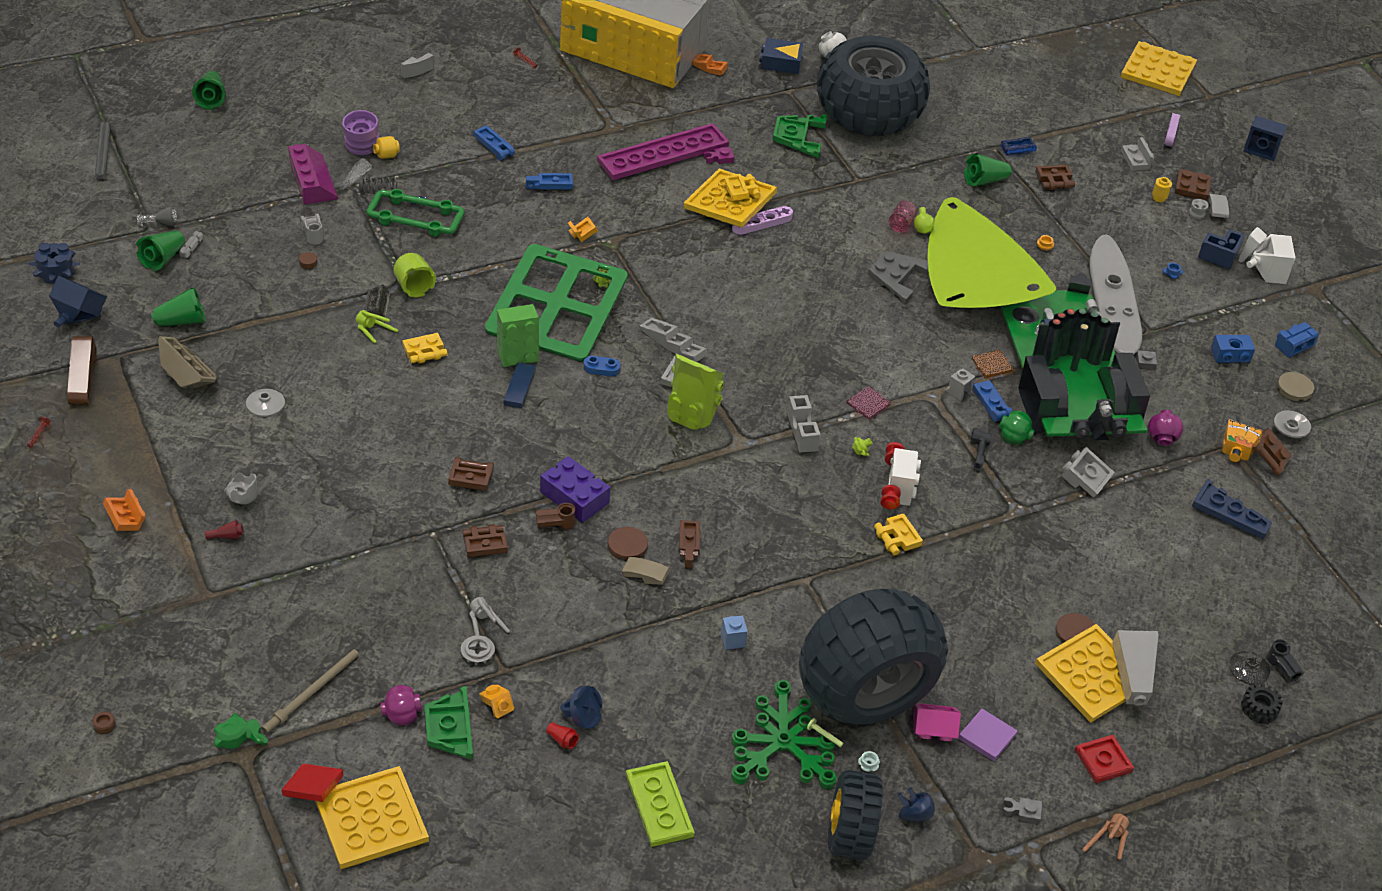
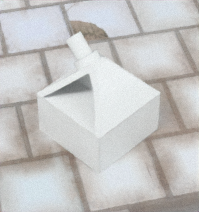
M1270 234L1256 248L1251 260L1246 263L1247 267L1256 266L1265 282L1286 284L1296 259L1291 236Z

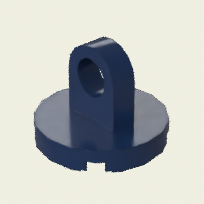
M579 686L575 689L571 699L565 701L560 706V710L564 717H572L574 723L579 728L589 729L598 725L602 714L599 713L603 702L596 688Z

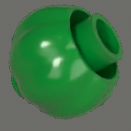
M1012 411L1009 417L1004 415L998 427L1002 430L1001 438L1005 442L1014 445L1022 444L1026 439L1030 440L1035 431L1031 429V418L1023 411Z

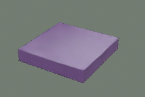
M981 709L959 734L958 739L992 761H995L1015 738L1018 731L984 709Z

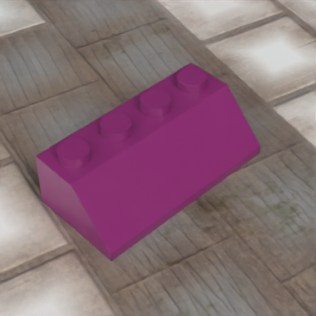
M306 144L288 146L289 163L303 204L337 200L338 196L323 155Z

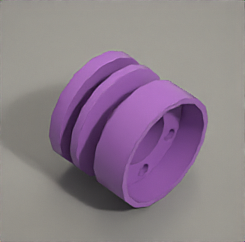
M366 110L350 112L343 118L342 122L346 149L356 155L373 153V144L376 143L377 138L380 136L376 115Z

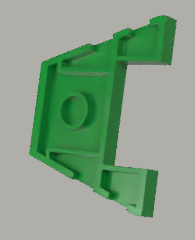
M821 114V117L807 115V118H798V115L777 116L773 141L819 158L821 144L805 141L808 126L825 129L827 115Z

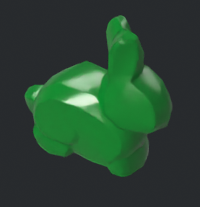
M233 713L232 717L226 722L220 723L214 728L216 733L214 746L216 748H239L247 739L254 740L256 743L264 746L268 740L260 733L261 727L256 719L246 721L237 713Z

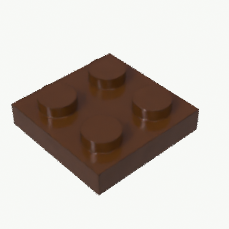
M1179 169L1175 194L1207 200L1212 176Z

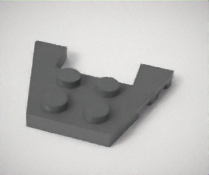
M885 251L869 268L868 275L881 286L885 285L889 288L893 296L897 295L900 301L906 304L913 296L914 291L900 284L913 270L929 276L928 260Z

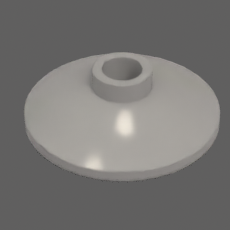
M273 389L254 391L246 400L247 410L258 417L274 416L281 412L285 406L283 395Z
M1281 411L1274 418L1276 429L1283 435L1291 438L1305 437L1311 430L1309 420L1304 415L1295 411Z

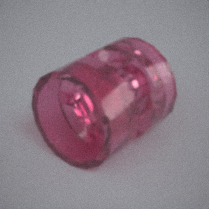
M909 201L899 202L888 220L891 228L898 232L907 231L917 215V208Z

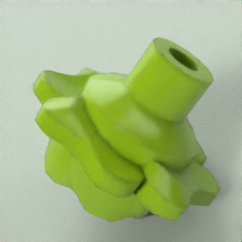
M601 268L598 269V271L607 273V270ZM597 275L593 276V281L598 283L599 287L606 288L611 281Z
M854 437L852 448L857 455L868 457L869 446L873 443L870 438L863 440L860 437Z

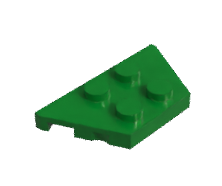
M463 686L459 692L451 696L449 694L444 695L439 700L425 705L427 746L473 759L467 686Z

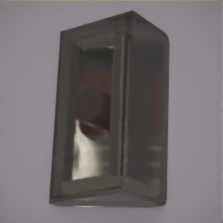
M384 284L368 289L364 308L365 311L382 317H386L390 292Z

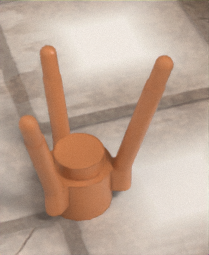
M1114 814L1111 821H1106L1105 825L1083 847L1082 851L1086 852L1108 830L1110 833L1109 839L1121 836L1117 859L1121 860L1126 837L1129 834L1127 831L1129 825L1128 818L1122 814Z

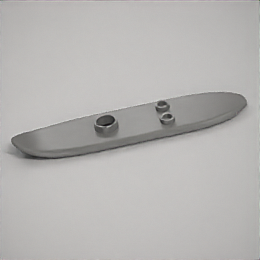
M1105 234L1096 240L1090 254L1089 265L1094 298L1102 318H1107L1110 322H1120L1114 350L1117 353H1133L1134 355L1141 347L1142 326L1132 278L1126 260L1117 243L1112 237Z

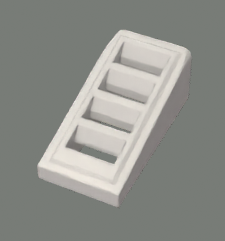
M1258 227L1249 235L1238 260L1240 263L1267 237Z

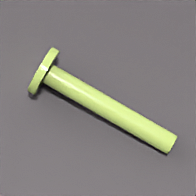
M815 718L809 722L808 730L813 728L839 747H842L843 742L818 726Z

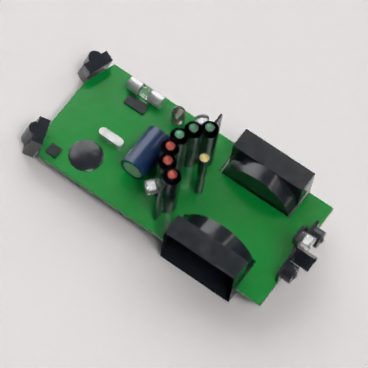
M1078 273L1076 276L1071 275L1067 291L1056 290L1054 293L1044 297L1000 306L1023 369L1018 390L1026 413L1031 418L1034 432H1046L1047 436L1076 435L1078 438H1086L1089 435H1093L1094 440H1109L1107 434L1121 437L1130 433H1147L1143 419L1151 395L1133 353L1115 352L1114 345L1120 322H1110L1107 318H1102L1092 295H1089L1092 279H1088L1083 273Z

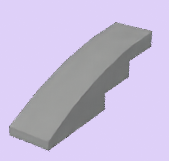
M650 318L639 326L650 338L675 354L682 355L695 362H698L707 355V349L693 344L692 337L679 333L678 326L655 318Z

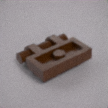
M1068 164L1036 166L1035 172L1039 181L1042 182V189L1055 190V188L1069 189V187H1075V181H1069L1072 179V172Z
M489 524L488 527L477 528V526H471L470 529H463L467 557L508 553L503 525L495 526V524Z

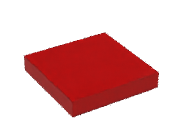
M1114 735L1079 744L1075 747V752L1095 783L1132 773L1134 770V766Z
M303 763L282 788V795L324 802L344 776L343 769Z

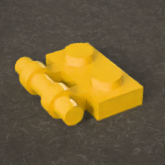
M741 174L724 176V183L732 201L747 199L749 194H752L755 198L761 196V190L756 185L757 181L751 174H747L746 177H742Z
M438 333L402 340L403 348L407 357L410 358L411 364L416 362L419 364L425 363L426 360L430 359L439 360L441 357L448 355Z
M904 513L887 518L886 526H882L881 523L874 525L877 536L885 542L886 549L891 551L894 556L900 553L899 546L904 551L922 546V538ZM889 534H893L895 538L891 539Z

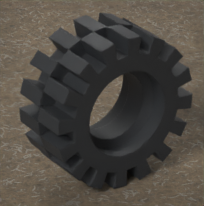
M1258 683L1254 684V686L1251 685L1244 694L1241 708L1244 710L1245 715L1250 714L1249 719L1252 720L1254 717L1256 718L1255 722L1259 723L1262 720V723H1266L1268 720L1270 723L1273 719L1277 718L1282 708L1283 700H1281V694L1277 695L1278 691L1276 689L1272 691V686L1270 685L1268 688L1263 683H1261L1260 687ZM1255 700L1265 702L1268 707L1259 705Z

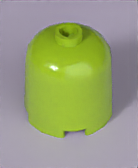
M407 253L396 260L394 275L408 296L421 297L430 288H434L436 275L422 256L417 253Z

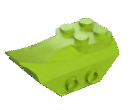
M676 354L675 364L672 368L674 376L671 381L672 393L668 398L667 414L672 421L693 430L707 427L711 424L716 409L723 399L721 391L724 387V373Z

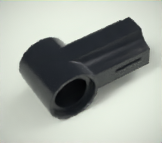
M1277 639L1273 642L1267 653V660L1270 664L1277 666L1288 681H1296L1304 674V671L1290 653V644L1285 640Z

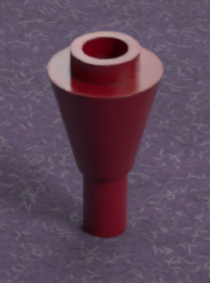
M236 519L217 529L205 531L204 534L206 539L216 537L241 539V535H244L242 523H238Z

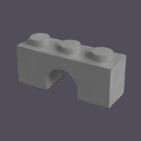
M808 395L789 396L787 415L799 453L818 451L821 436L817 423L811 422L812 407Z

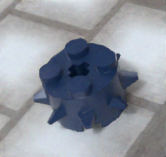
M66 243L40 244L38 246L39 249L34 254L35 262L29 263V265L36 266V270L33 273L34 277H41L44 279V282L55 284L58 276L71 278L74 274V266L80 265V263L73 261L72 258L76 253L71 251Z

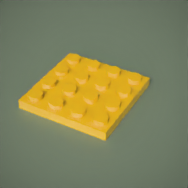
M1139 41L1121 73V78L1180 96L1196 65L1197 59Z
M718 169L684 202V209L743 228L777 193V187L757 181L756 185L761 190L759 198L749 194L747 199L732 201L724 183V176L736 174Z
M1097 624L1040 656L1035 662L1040 670L1090 723L1126 702L1113 648V640Z
M400 766L338 784L324 802L315 801L340 869L429 842V836Z

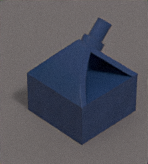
M1255 116L1243 151L1274 161L1287 125Z
M58 276L49 295L60 314L59 318L54 321V325L59 328L63 324L78 323L99 317L107 296Z

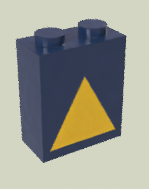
M766 38V43L762 44L759 62H762L761 69L799 74L803 43Z

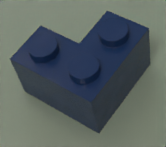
M1229 229L1225 238L1208 232L1203 240L1198 257L1231 269L1241 249L1245 234Z

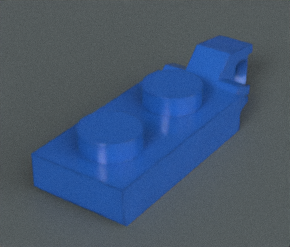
M538 173L537 176H526L525 183L528 189H573L571 173Z

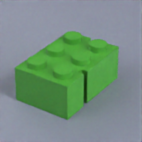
M534 305L498 309L497 351L502 366H514L521 361L523 364L539 362V316Z

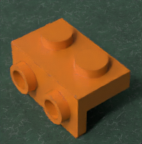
M132 489L127 490L124 498L104 499L103 505L116 531L140 530L142 523L145 521V512L142 510L138 498Z

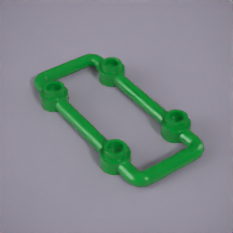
M393 189L391 191H377L366 213L369 217L378 219L381 225L387 226L391 222L426 229L431 236L436 237L440 233L453 234L457 230L465 210L460 206L453 205V202L450 200L438 202L406 195L400 189ZM381 197H388L396 205L406 201L438 208L443 215H450L451 212H456L457 215L451 226L445 227L439 221L427 223L392 215V212L389 210H381L379 212L374 210Z

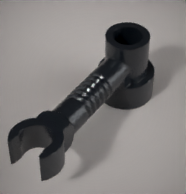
M978 428L973 429L970 442L978 444L973 469L981 471V467L984 464L985 446L990 444L992 434L982 432Z

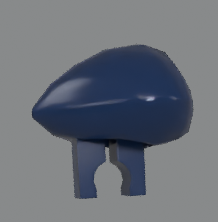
M912 787L908 788V792L911 794L910 800L903 797L901 792L898 793V797L903 805L899 818L911 822H924L934 816L935 804L928 793L920 792L915 794Z

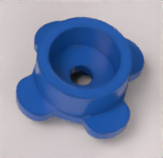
M1172 262L1168 264L1167 268L1163 269V273L1172 279H1177L1179 275L1183 274V270L1179 264Z

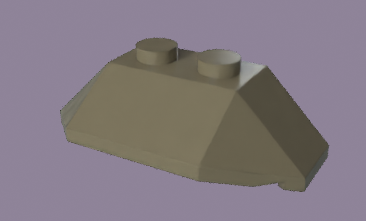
M159 337L161 366L177 382V385L182 388H197L215 382L217 378L215 373L191 350L180 344L175 337Z

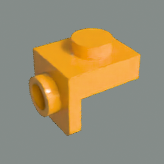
M589 217L575 226L571 221L568 222L571 227L569 232L574 239L577 237L581 243L598 231Z
M498 684L490 685L485 691L479 693L481 701L491 706L496 718H500L514 710L509 690Z

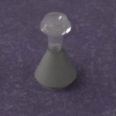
M171 206L154 215H142L141 212L136 214L137 224L143 226L144 222L155 221L173 227V223H178L176 209H171Z

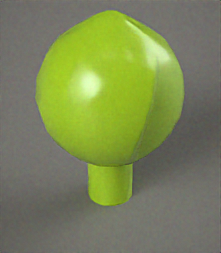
M925 207L919 208V215L914 219V228L917 232L926 234L933 229L934 219L926 213Z

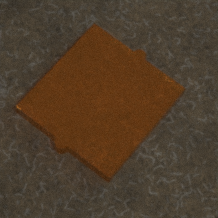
M1000 350L974 355L971 358L977 366L976 369L980 370L984 378L1010 373L1014 370L1008 362V358H1005Z

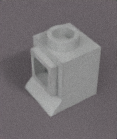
M965 369L958 370L951 376L949 387L945 391L961 401L964 391L969 394L972 392L975 376Z

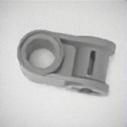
M317 213L315 216L309 217L300 216L302 230L308 243L313 245L322 243L323 231L319 214Z

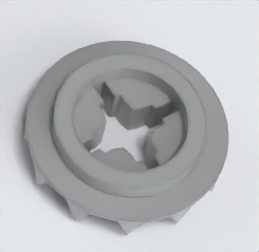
M471 636L461 645L462 658H466L468 663L472 661L476 665L478 662L485 664L488 659L492 660L495 646L487 637ZM479 646L480 652L476 654L475 651Z

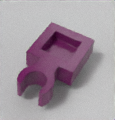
M730 147L714 149V152L708 151L704 153V159L706 158V163L708 164L717 161L718 164L731 163L735 160Z

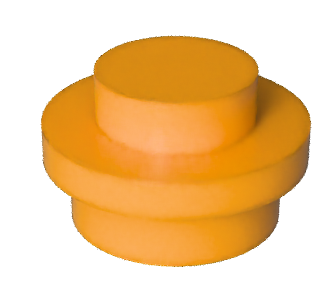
M1043 235L1038 239L1037 246L1044 251L1051 250L1054 247L1053 238Z

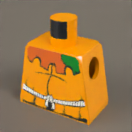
M1229 419L1223 436L1222 452L1228 454L1229 459L1233 462H1238L1240 459L1249 460L1254 452L1251 447L1262 433V430Z

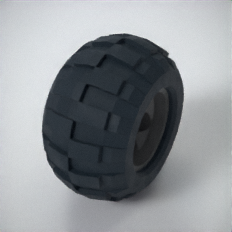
M860 36L840 43L831 52H828L824 58L817 78V92L825 112L830 115L834 122L842 127L864 135H887L906 129L916 118L920 117L927 105L930 93L928 69L922 59L917 56V53L899 41L882 36Z
M897 589L864 591L833 606L816 621L809 631L801 648V657L799 659L803 687L814 704L827 717L833 720L836 719L839 722L849 724L881 722L908 710L923 699L935 686L946 664L948 654L947 639L938 616L918 596H911L906 591H898Z

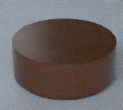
M311 252L301 254L299 256L300 266L305 269L314 268L317 265V256Z
M110 712L96 714L92 719L93 729L99 734L110 733L116 726L114 715Z

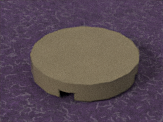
M1296 372L1284 373L1280 376L1277 383V388L1280 389L1281 395L1292 401L1308 400L1315 389L1313 382L1308 377Z

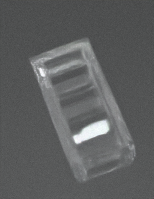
M364 158L354 164L340 188L342 190L346 189L371 170L373 166Z

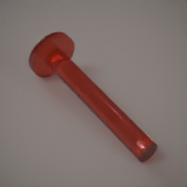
M520 47L514 49L513 55H519L532 66L537 67L534 61L520 52Z
M45 416L39 418L41 423L28 442L27 447L31 448L44 426L51 424L49 418Z

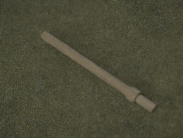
M353 649L285 708L276 711L272 715L273 718L261 727L262 731L268 734L278 724H283L293 711L359 656L358 651Z

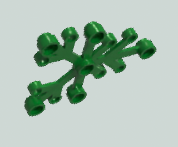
M780 680L774 687V695L779 698V713L768 704L769 699L766 696L761 695L756 698V708L765 713H758L755 723L758 727L765 729L770 735L750 734L744 729H737L733 732L731 743L736 747L734 758L737 761H749L744 765H736L732 769L731 779L736 784H745L748 781L749 772L757 767L756 778L760 781H765L769 777L767 758L778 750H789L801 761L799 776L801 782L810 783L814 772L819 776V786L830 790L835 787L837 776L832 770H825L819 764L826 767L833 765L834 754L832 752L834 751L835 743L823 735L819 738L797 736L802 731L808 730L807 726L812 719L802 714L810 711L811 701L807 698L800 699L798 706L788 713L787 698L791 694V685L788 681ZM802 715L799 718L798 724L788 731V724ZM769 717L779 724V730L769 722ZM749 742L770 744L761 752L747 751L745 748ZM797 745L816 746L822 755H807Z

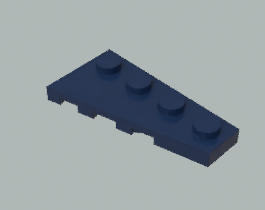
M1207 479L1195 498L1192 507L1264 539L1272 522L1255 510L1247 509L1242 501L1239 499L1234 500L1227 495L1226 490L1216 488L1212 485L1213 482Z

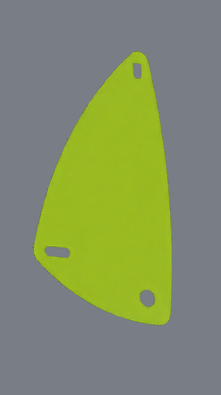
M950 197L942 202L935 217L934 227L931 230L928 243L929 277L935 297L941 306L959 308L1004 306L1044 297L1056 291L1055 284L1036 261L997 225L958 198ZM954 203L957 208L952 209L947 204ZM1031 284H1037L1040 287L1036 291H1029L1027 289ZM961 293L965 294L962 298L951 302L947 301V298Z

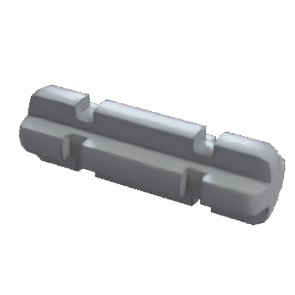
M195 231L179 250L180 257H189L203 239L201 232Z

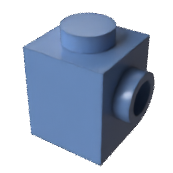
M743 615L723 618L721 637L725 650L745 647L748 631Z

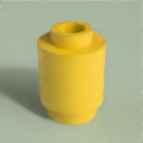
M1161 177L1156 179L1152 191L1155 201L1164 202L1168 198L1172 182L1168 178Z

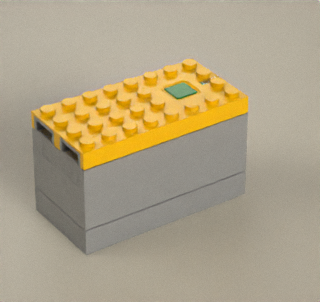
M562 0L560 51L674 88L690 69L692 61L697 54H702L705 50L710 0Z

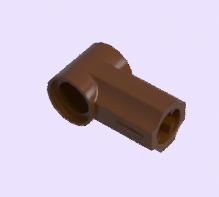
M562 503L556 509L536 510L537 527L559 525L563 529H571L576 522L574 505Z

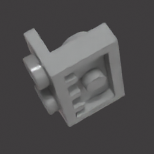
M1143 137L1139 138L1137 145H1124L1121 148V152L1132 171L1150 170L1151 164L1154 161V155L1151 153Z

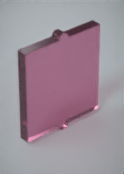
M869 386L846 402L856 410V413H860L868 420L891 404L890 401L881 396V393H877Z

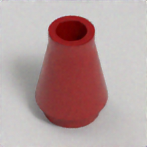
M551 722L546 729V733L564 749H573L578 743L579 735L575 729L561 726L554 722Z

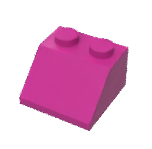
M916 703L913 706V731L915 734H918L919 738L931 739V736H940V740L952 741V738H958L961 712L956 707Z

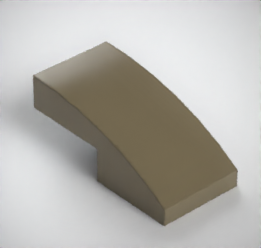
M629 557L622 573L624 577L642 578L644 584L663 585L670 570L669 567L654 561Z

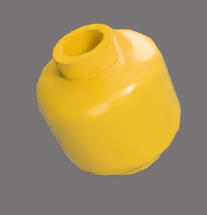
M392 136L379 137L376 143L373 144V151L380 159L394 158L399 153V143Z

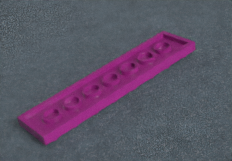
M714 123L598 155L597 162L612 180H616L702 155L708 151L712 152L717 148L729 147V140Z

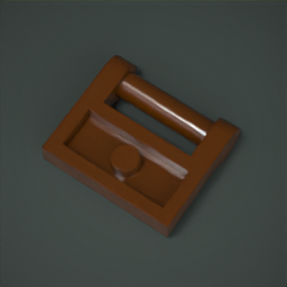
M1269 428L1262 431L1251 447L1272 468L1275 476L1284 471L1285 465L1292 457L1288 449L1285 448Z
M455 457L448 478V485L487 491L494 463H480Z

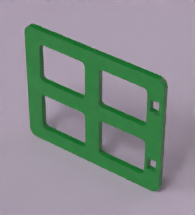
M531 244L527 247L486 322L485 330L488 334L497 336V310L510 308L516 297L542 303L547 306L539 319V349L574 360L584 361L589 356L628 278V274L620 268L541 245ZM547 253L556 255V257H549L547 256ZM536 259L567 267L553 293L523 285ZM601 268L607 270V273L598 271V269ZM581 272L612 280L598 306L568 298ZM561 310L592 318L579 345H572L547 337Z

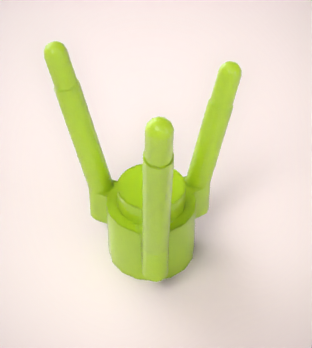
M365 310L360 311L356 316V323L359 324L357 328L362 330L374 344L376 340L366 328H371L374 324H378L398 332V329L381 322H389L390 319L369 313Z

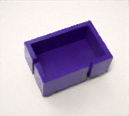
M569 456L557 463L556 468L552 467L540 475V492L558 506L562 503L574 505L575 518L581 523L610 502L611 487L599 478L595 479L594 474Z

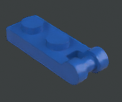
M487 125L473 131V136L492 151L499 161L505 159L506 156L510 157L515 154L514 148Z
M990 380L973 385L972 390L994 422L1001 421L1004 415L1009 417L1010 412L1013 411L1012 408L1006 405Z

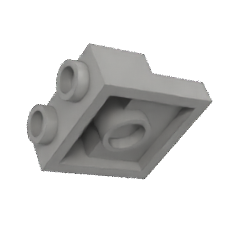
M1085 447L1081 452L1077 450L1072 455L1071 459L1073 461H1068L1063 466L1062 470L1064 473L1061 476L1074 488L1080 485L1094 498L1115 472Z

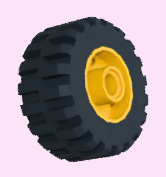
M848 769L842 771L841 775H839L833 796L828 829V849L834 856L857 860H866L871 856L877 839L883 802V783L878 775Z

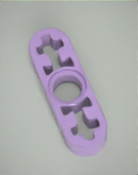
M1172 113L1164 143L1166 146L1172 147L1180 119L1179 114Z

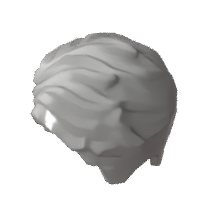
M238 473L229 482L224 491L232 502L249 504L257 497L258 489L255 474L251 473L247 477L242 473Z

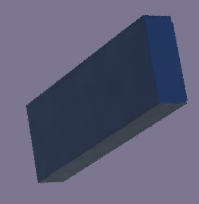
M517 363L504 397L503 405L522 408L534 377L536 366Z

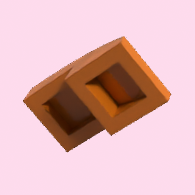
M697 54L692 61V65L715 75L722 76L728 69V62L713 61L712 55Z

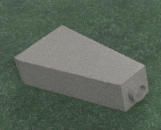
M1118 630L1112 643L1126 704L1147 705L1153 692L1158 631Z

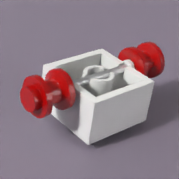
M892 442L886 446L885 462L891 466L889 484L882 488L880 501L882 507L889 510L898 508L900 504L910 506L911 498L915 499L917 487H914V485H918L920 476L916 471L920 470L921 460H917V451L905 450L902 444Z

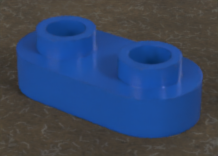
M588 356L584 359V370L587 373L604 376H616L620 373L621 364L614 358Z

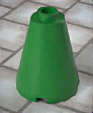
M208 71L193 85L192 97L201 108L212 110L218 106L220 107L225 101L226 91L221 76L216 71Z
M978 153L969 155L965 162L967 164V169H964L965 180L968 185L974 187L1008 179L1012 173L1009 163Z
M179 231L143 236L136 242V246H138L136 255L145 268L154 269L153 271L162 269L183 247L185 238Z
M190 288L154 308V313H151L154 324L174 326L205 323V313L203 306L200 304V297L196 288Z

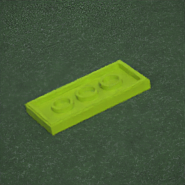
M668 761L626 770L625 775L651 847L693 838L695 832Z

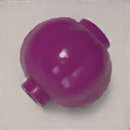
M1162 410L1161 413L1154 415L1150 419L1148 432L1150 437L1157 441L1159 445L1168 446L1172 442L1179 440L1182 436L1183 423L1177 415L1172 414V411Z
M397 685L391 688L386 694L385 702L381 703L382 715H387L389 720L395 725H410L418 718L416 712L422 711L420 695L414 694L413 689L406 685Z

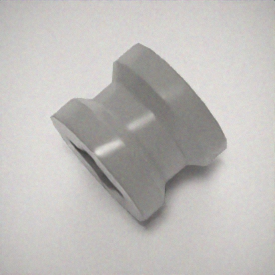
M1202 199L1193 200L1189 215L1197 220L1205 218L1208 203Z

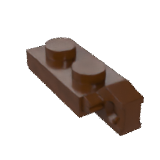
M680 520L679 554L680 557H685L684 568H693V558H698L700 550V521Z

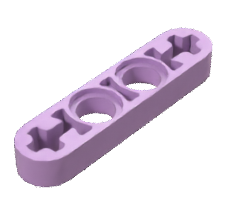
M782 206L756 213L743 228L733 225L732 230L734 233L741 235L783 224L792 220L793 210L790 207Z

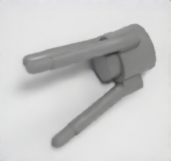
M483 597L475 598L470 603L472 611L469 615L472 618L475 636H480L477 617L484 619L489 616L506 633L510 632Z

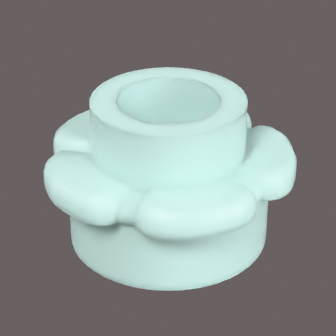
M867 751L862 754L858 763L861 765L862 770L869 772L876 771L879 768L878 764L880 761L876 753Z

